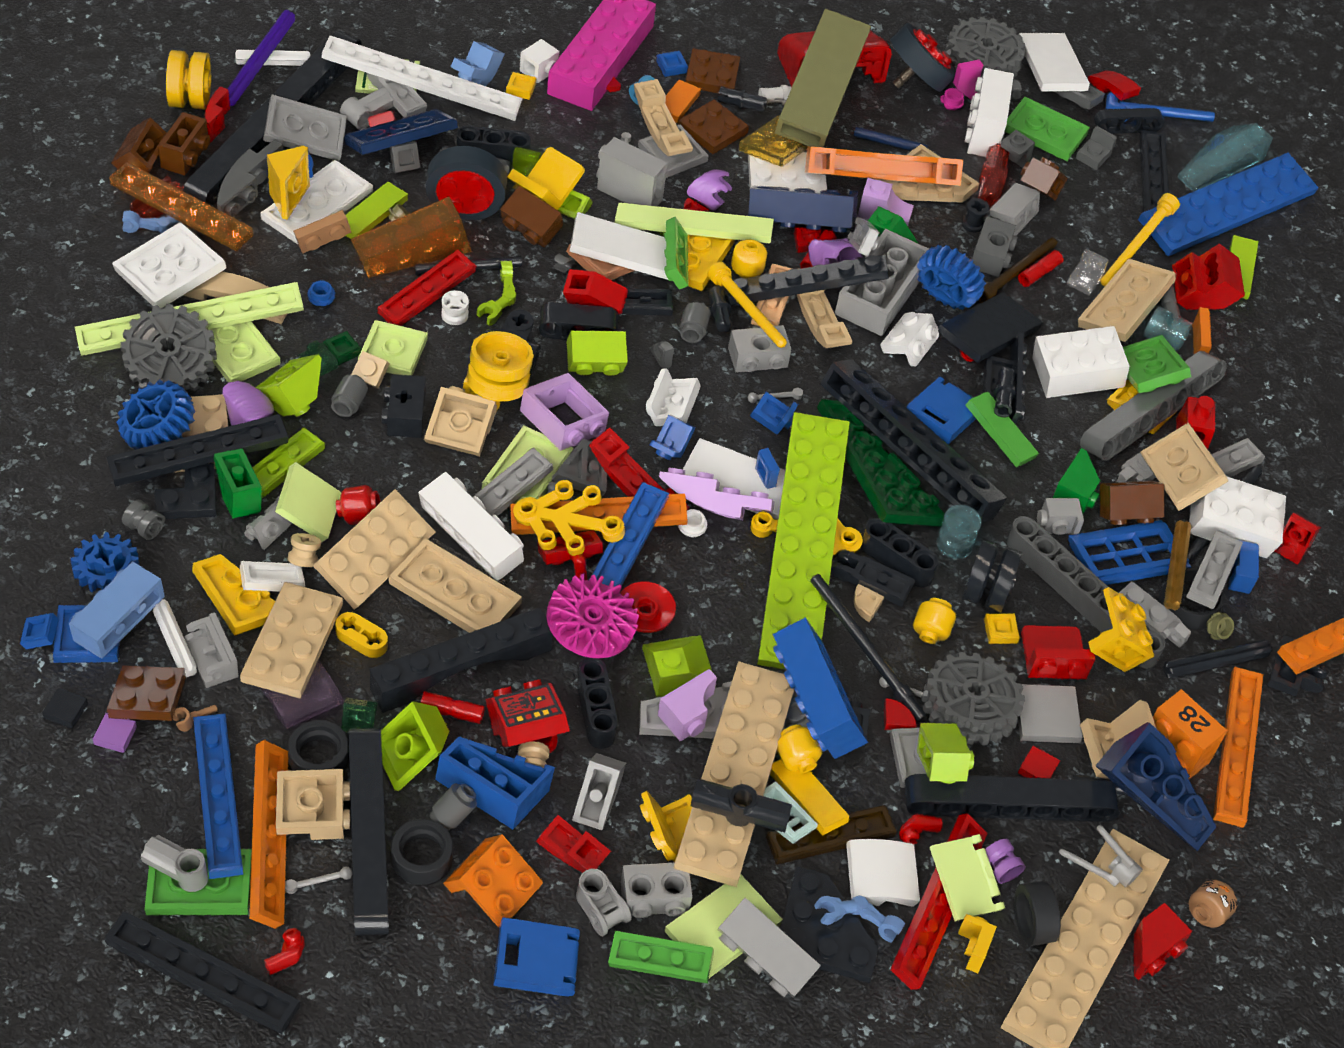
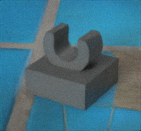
M415 141L390 147L392 167L395 173L420 168L418 148Z

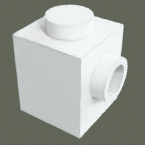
M540 39L521 52L520 72L537 77L536 83H539L548 77L549 70L559 59V51Z

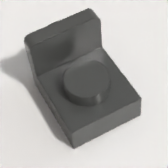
M1096 126L1093 129L1091 138L1077 152L1075 159L1097 170L1111 156L1117 137Z
M1015 130L1001 141L1000 146L1006 150L1004 156L1023 168L1031 160L1035 142Z

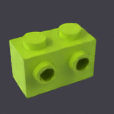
M571 331L567 339L568 372H576L578 375H589L593 372L617 375L623 372L628 363L626 332Z
M920 723L917 753L929 780L941 781L947 784H952L956 781H967L968 771L973 769L974 754L972 750H969L966 737L962 736L958 725Z

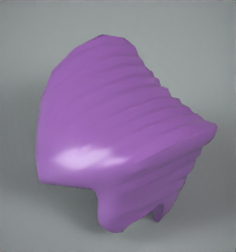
M715 169L704 173L689 185L687 195L698 200L710 211H715L725 202L718 195V192L724 191L726 193L728 190H732L731 185L723 179L724 176H729V173L724 170Z
M847 238L838 240L814 239L808 246L809 258L813 267L819 264L826 265L863 257Z
M234 381L228 382L223 387V396L231 426L273 415L274 406L271 400L249 383Z

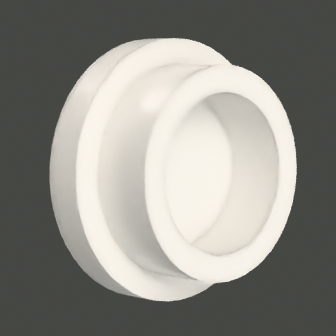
M690 509L687 510V525H678L684 535L698 537L705 533L707 520L699 510Z

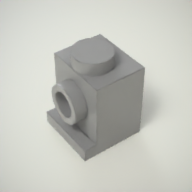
M1046 498L1042 510H1038L1037 523L1049 534H1079L1084 522L1079 498Z

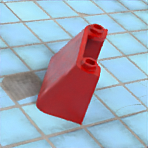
M870 30L856 67H862L864 75L871 74L873 83H883L886 81L892 55L887 41ZM815 31L788 34L779 42L777 54L791 87L794 84Z

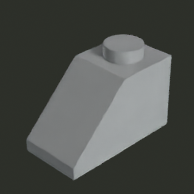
M598 753L593 756L589 761L572 821L599 830L604 829L619 790L626 762Z

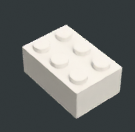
M985 68L983 76L977 77L975 92L978 93L972 96L970 104L972 112L970 111L967 126L971 128H967L964 141L969 143L968 154L993 159L997 158L1007 124L1014 73Z
M1115 326L1036 336L1032 358L1046 398L1125 387L1130 366Z
M1227 477L1229 480L1227 483L1191 504L1189 522L1191 524L1190 534L1212 540L1215 532L1219 531L1237 540L1258 544L1259 556L1266 559L1282 544L1286 504L1285 495Z

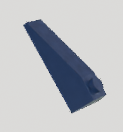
M1147 722L1114 742L1096 764V767L1117 787L1190 847L1198 851L1217 826L1202 798L1196 794L1188 778L1190 776L1186 769L1181 766L1175 754L1176 750L1173 744L1151 723Z

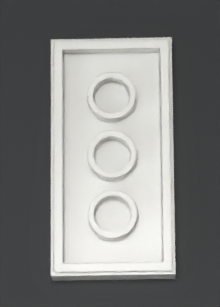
M1019 33L1022 36V42L1025 43V57L1041 91H1088L1090 83L1065 33Z
M334 160L315 173L314 177L309 178L310 187L288 220L282 219L275 203L261 212V220L298 244L293 232L294 230L343 210L345 213L373 192V185Z
M577 212L570 252L668 280L664 271L666 266L664 254L666 241L664 237Z
M699 438L683 468L685 475L696 476L697 472L713 474V479H717L720 482L719 492H723V487L739 489L740 495L751 496L752 491L769 494L768 499H773L775 502L773 513L769 514L773 519L778 520L785 470L780 468L776 487L767 489L755 469L757 459ZM749 510V511L754 512V513H759V512H760V511Z

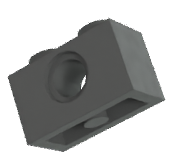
M986 217L972 258L974 260L973 263L980 267V272L999 277L1002 268L1008 269L1012 257L1008 250L1014 251L1018 239L1017 236H1014L1016 225Z

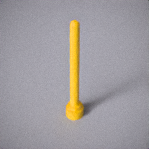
M1165 193L1159 199L1157 211L1101 278L1100 282L1103 286H1106L1124 263L1133 257L1164 217L1173 215L1178 210L1180 202L1174 195Z
M724 262L713 264L708 271V277L715 285L724 286L779 348L785 347L787 344L786 339L732 280L731 270Z

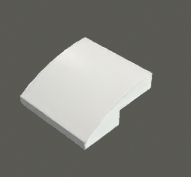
M854 839L846 843L851 899L856 896H863L867 899L868 903L875 906H880L885 901L914 907L920 902L914 844L883 839Z

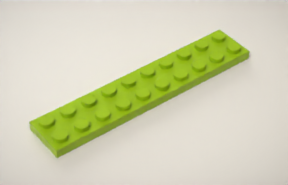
M796 412L793 414L757 665L786 670L784 664L779 662L773 650V647L777 645L773 634L805 617L822 640L827 603L810 580L815 575L820 574L829 586L850 421Z

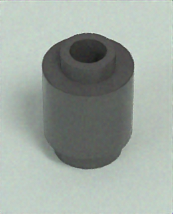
M699 302L689 303L685 306L679 327L683 340L689 343H697L705 336L711 316L707 306Z
M346 375L342 378L331 398V408L336 414L349 417L357 412L368 392V386L364 380L357 375Z
M452 784L432 806L431 820L440 823L448 831L451 828L458 827L477 806L475 792L466 784Z

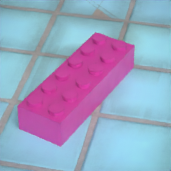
M603 0L549 70L547 94L592 111L606 93L609 82L613 77L616 78L654 27L656 4L647 0Z

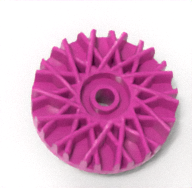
M581 574L580 578L574 576L570 583L565 579L563 584L560 583L557 590H554L546 613L550 631L560 644L578 655L589 658H607L619 654L631 643L638 624H636L639 618V614H637L638 609H632L634 599L629 598V593L622 596L620 594L621 585L619 584L614 587V581H611L609 586L602 584L604 576H600L597 581L596 576L592 575L590 580L587 581L584 580V574Z

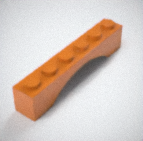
M807 147L805 173L961 186L963 160Z

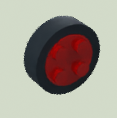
M906 23L890 39L895 50L908 64V67L893 81L897 88H900L915 73L939 92L954 80L956 71L951 65L953 60L946 52H941L936 47L938 42L930 34L926 35L921 29L918 30L913 25Z
M471 146L447 148L439 152L429 164L426 194L430 203L438 211L449 217L466 220L484 219L496 213L503 205L507 173L503 164L494 155L485 150Z

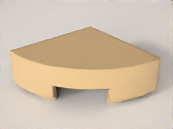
M858 584L854 593L856 611L863 619L870 623L881 606L884 596Z

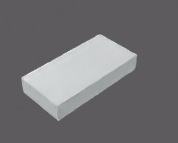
M241 561L240 574L243 590L280 592L284 582L305 587L303 571L300 566L292 563Z

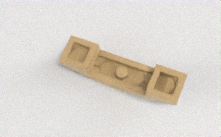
M658 79L635 83L634 90L642 116L651 136L661 151L667 156L692 152L693 147L684 130L679 131L665 104L666 95Z
M221 271L184 294V296L205 301L208 296L220 298L269 287L252 279ZM287 314L264 319L282 324Z
M824 290L797 294L805 320L811 332L823 347L832 348L852 344V339L844 322H838Z

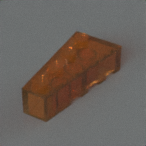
M450 197L351 239L357 257L368 278L414 267L415 264L442 260L457 249L463 254L472 252L462 220Z

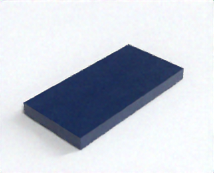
M438 109L347 133L344 135L346 145L364 155L458 128L455 118Z

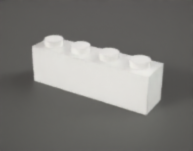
M444 472L418 492L422 508L495 581L498 582L524 561L522 551L524 545L519 537L514 533L510 535L504 529L502 521L496 515L491 516L478 497L474 496L472 498L467 493L465 485L458 478L453 479L447 472Z

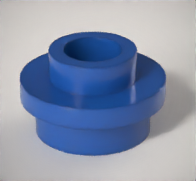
M316 281L308 290V300L316 306L329 305L335 299V290L326 281Z

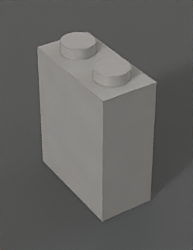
M613 137L607 145L604 144L598 153L600 163L596 173L598 190L628 204L658 206L661 203L668 162L616 137Z

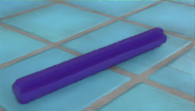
M284 10L231 82L227 88L229 90L230 106L236 104L295 22V14L293 12Z

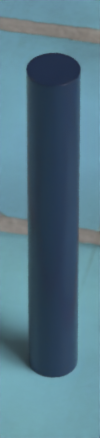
M856 127L854 132L855 137L909 151L922 144Z

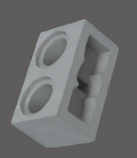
M675 863L623 865L621 875L622 898L628 905L631 916L645 918L653 914L679 916L690 909L692 902L690 873L674 869ZM666 889H676L679 893L673 894ZM636 890H642V891L646 892L647 894H646V895H638V894L634 893V891H636Z

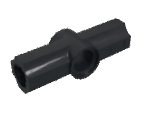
M698 778L690 807L725 816L727 821L735 826L742 827L751 823L785 833L792 804L757 795V792L749 785L739 784L732 788Z

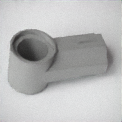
M383 87L359 100L355 97L346 99L340 108V114L347 115V120L357 129L362 130L369 126L367 118L392 108L393 99L389 91Z
M160 835L151 837L145 844L141 854L142 862L177 880L180 887L185 891L196 892L206 886L208 871L204 855L199 850L184 849ZM194 868H196L195 871L186 872V871L189 870V869H194Z

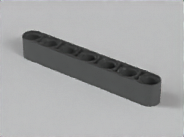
M1197 352L1185 361L1190 367V378L1184 379L1178 384L1158 387L1152 392L1137 394L1087 429L1080 441L1081 448L1104 461L1111 459L1180 410L1188 397H1198L1219 382L1225 375L1227 363L1207 352Z
M1026 516L1016 518L1013 521L1007 538V546L1023 552L1021 560L1101 633L1112 629L1113 626L1103 592L1108 586L1035 520ZM1145 620L1146 628L1153 639L1151 646L1154 657L1138 666L1148 669L1157 664L1166 642L1164 637Z

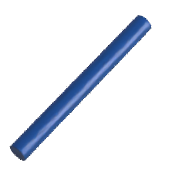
M1119 101L1127 109L1157 108L1161 111L1162 116L1210 122H1213L1215 118V112Z

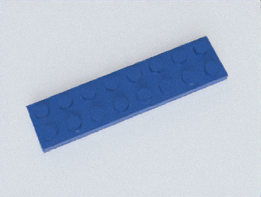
M1288 152L1177 198L1180 202L1178 210L1173 215L1164 217L1151 233V236L1166 255L1171 256L1315 194L1319 187ZM1157 207L1141 213L1138 220L1143 226L1157 211Z

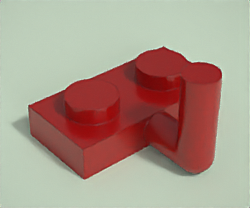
M594 530L575 534L583 539L585 545L584 552L575 556L568 553L566 543L562 537L556 538V546L551 550H543L538 543V552L546 565H559L567 560H572L575 576L580 578L581 574H584V580H587L585 559L595 554L603 553L602 541ZM552 539L543 540L542 542L547 543ZM574 543L571 545V548H577L580 544Z

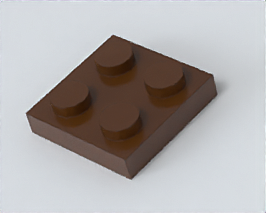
M693 48L686 83L701 88L702 91L719 93L721 86L735 89L740 56Z
M715 99L681 118L678 125H682L697 143L712 154L747 134L749 129L748 124Z
M122 665L107 707L108 717L114 719L172 721L186 679L185 668Z

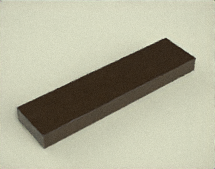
M886 805L848 813V823L823 836L817 829H814L793 844L776 830L767 832L766 839L777 865L846 849V843L849 840H884L893 838L897 831ZM795 825L791 829L795 832L804 825Z

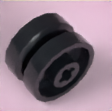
M983 538L962 599L977 604L981 600L984 588L989 589L986 607L1001 613L1006 598L1011 595L1019 573L1017 568L1023 552L1008 547L1004 550L999 564L994 562L999 549L998 544Z

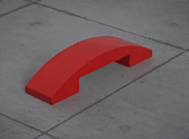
M608 428L590 443L589 446L600 465L628 497L636 495L642 482L665 491L627 453L630 447L611 428ZM671 488L665 491L669 494H676Z

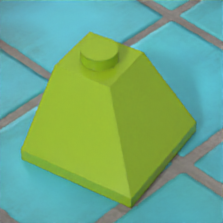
M319 354L290 360L255 388L259 389L271 400L274 410L280 415H295L298 417L306 413L310 409L309 404L317 398L322 358Z
M701 635L642 645L657 697H663L708 669L711 670Z
M412 701L381 730L382 765L396 791H400L443 750L449 730L436 706Z

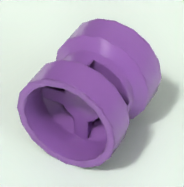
M1009 839L998 840L985 849L998 883L1002 884L1015 879L1026 868L1021 858L1014 855V847Z

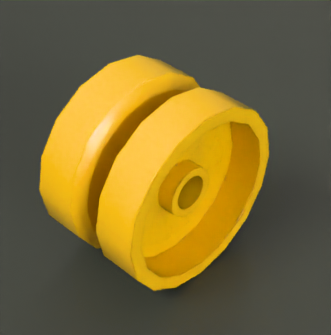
M171 50L166 72L168 106L184 108L189 99L193 109L206 110L211 91V61L209 53L194 52L189 63V58L185 51Z
M492 331L481 334L474 339L471 346L470 364L467 372L469 387L474 393L492 401L508 402L518 399L529 385L530 369L534 356L532 347L526 340L512 333Z

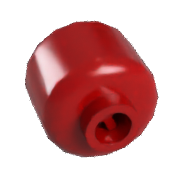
M368 485L343 489L340 499L336 500L338 516L343 517L349 525H357L381 502L379 493L373 491Z

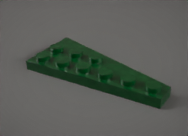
M821 399L817 409L822 417L850 421L845 459L882 522L952 527L956 518L950 512L945 514L937 506L940 501L934 495L926 494L919 487L921 481L894 453L887 454L881 447L883 442L878 436H871L863 428L864 423L839 401Z

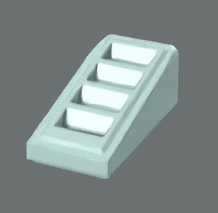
M776 781L765 788L764 797L792 804L790 816L794 817V819L787 823L785 833L777 831L787 840L794 844L817 828L818 824ZM798 823L804 825L795 832L791 829Z

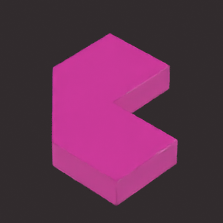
M980 60L959 63L957 65L953 83L970 100H972V96L975 93H978L975 92L977 77L981 76L983 64Z

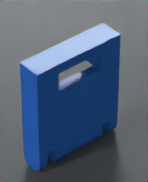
M938 377L911 401L906 408L944 442L950 444L976 419L965 406L974 397L950 382L943 385L945 379ZM925 409H927L934 415L938 416L946 423L942 424L933 417L929 416L925 413Z
M502 917L499 927L493 986L560 996H573L575 994L574 984L576 982L580 930ZM519 941L517 966L504 964L506 944L517 946Z

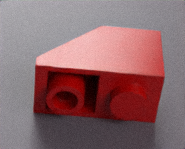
M569 269L563 294L570 304L610 307L615 309L618 314H622L628 289L595 271Z
M1292 513L1283 530L1282 544L1275 552L1298 565L1312 545L1321 527L1298 513Z
M1163 903L1143 918L1134 933V976L1138 980L1147 973L1154 976L1165 966V960L1168 957L1172 956L1176 959L1188 948L1186 941L1192 930L1166 903Z

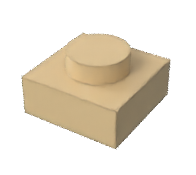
M362 351L351 375H357L366 384L379 389L390 363Z

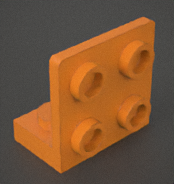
M501 834L484 839L443 884L451 893L462 890L468 892L497 927H500L502 917L512 918L540 888L543 881L504 835Z

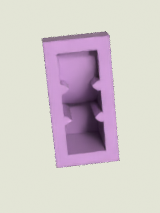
M868 178L862 195L858 217L869 220L879 206L901 216L908 226L914 205L908 204L897 197L892 190L893 184Z
M710 669L660 698L658 716L679 741L689 736L694 737L705 728L708 709L704 706V703L709 697L714 695L717 677Z

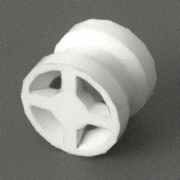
M455 290L444 294L442 297L443 308L441 316L446 323L461 325L467 321L469 315L468 296L461 291Z

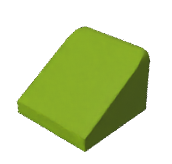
M572 190L558 211L575 220L577 212L585 214L593 202L590 197Z

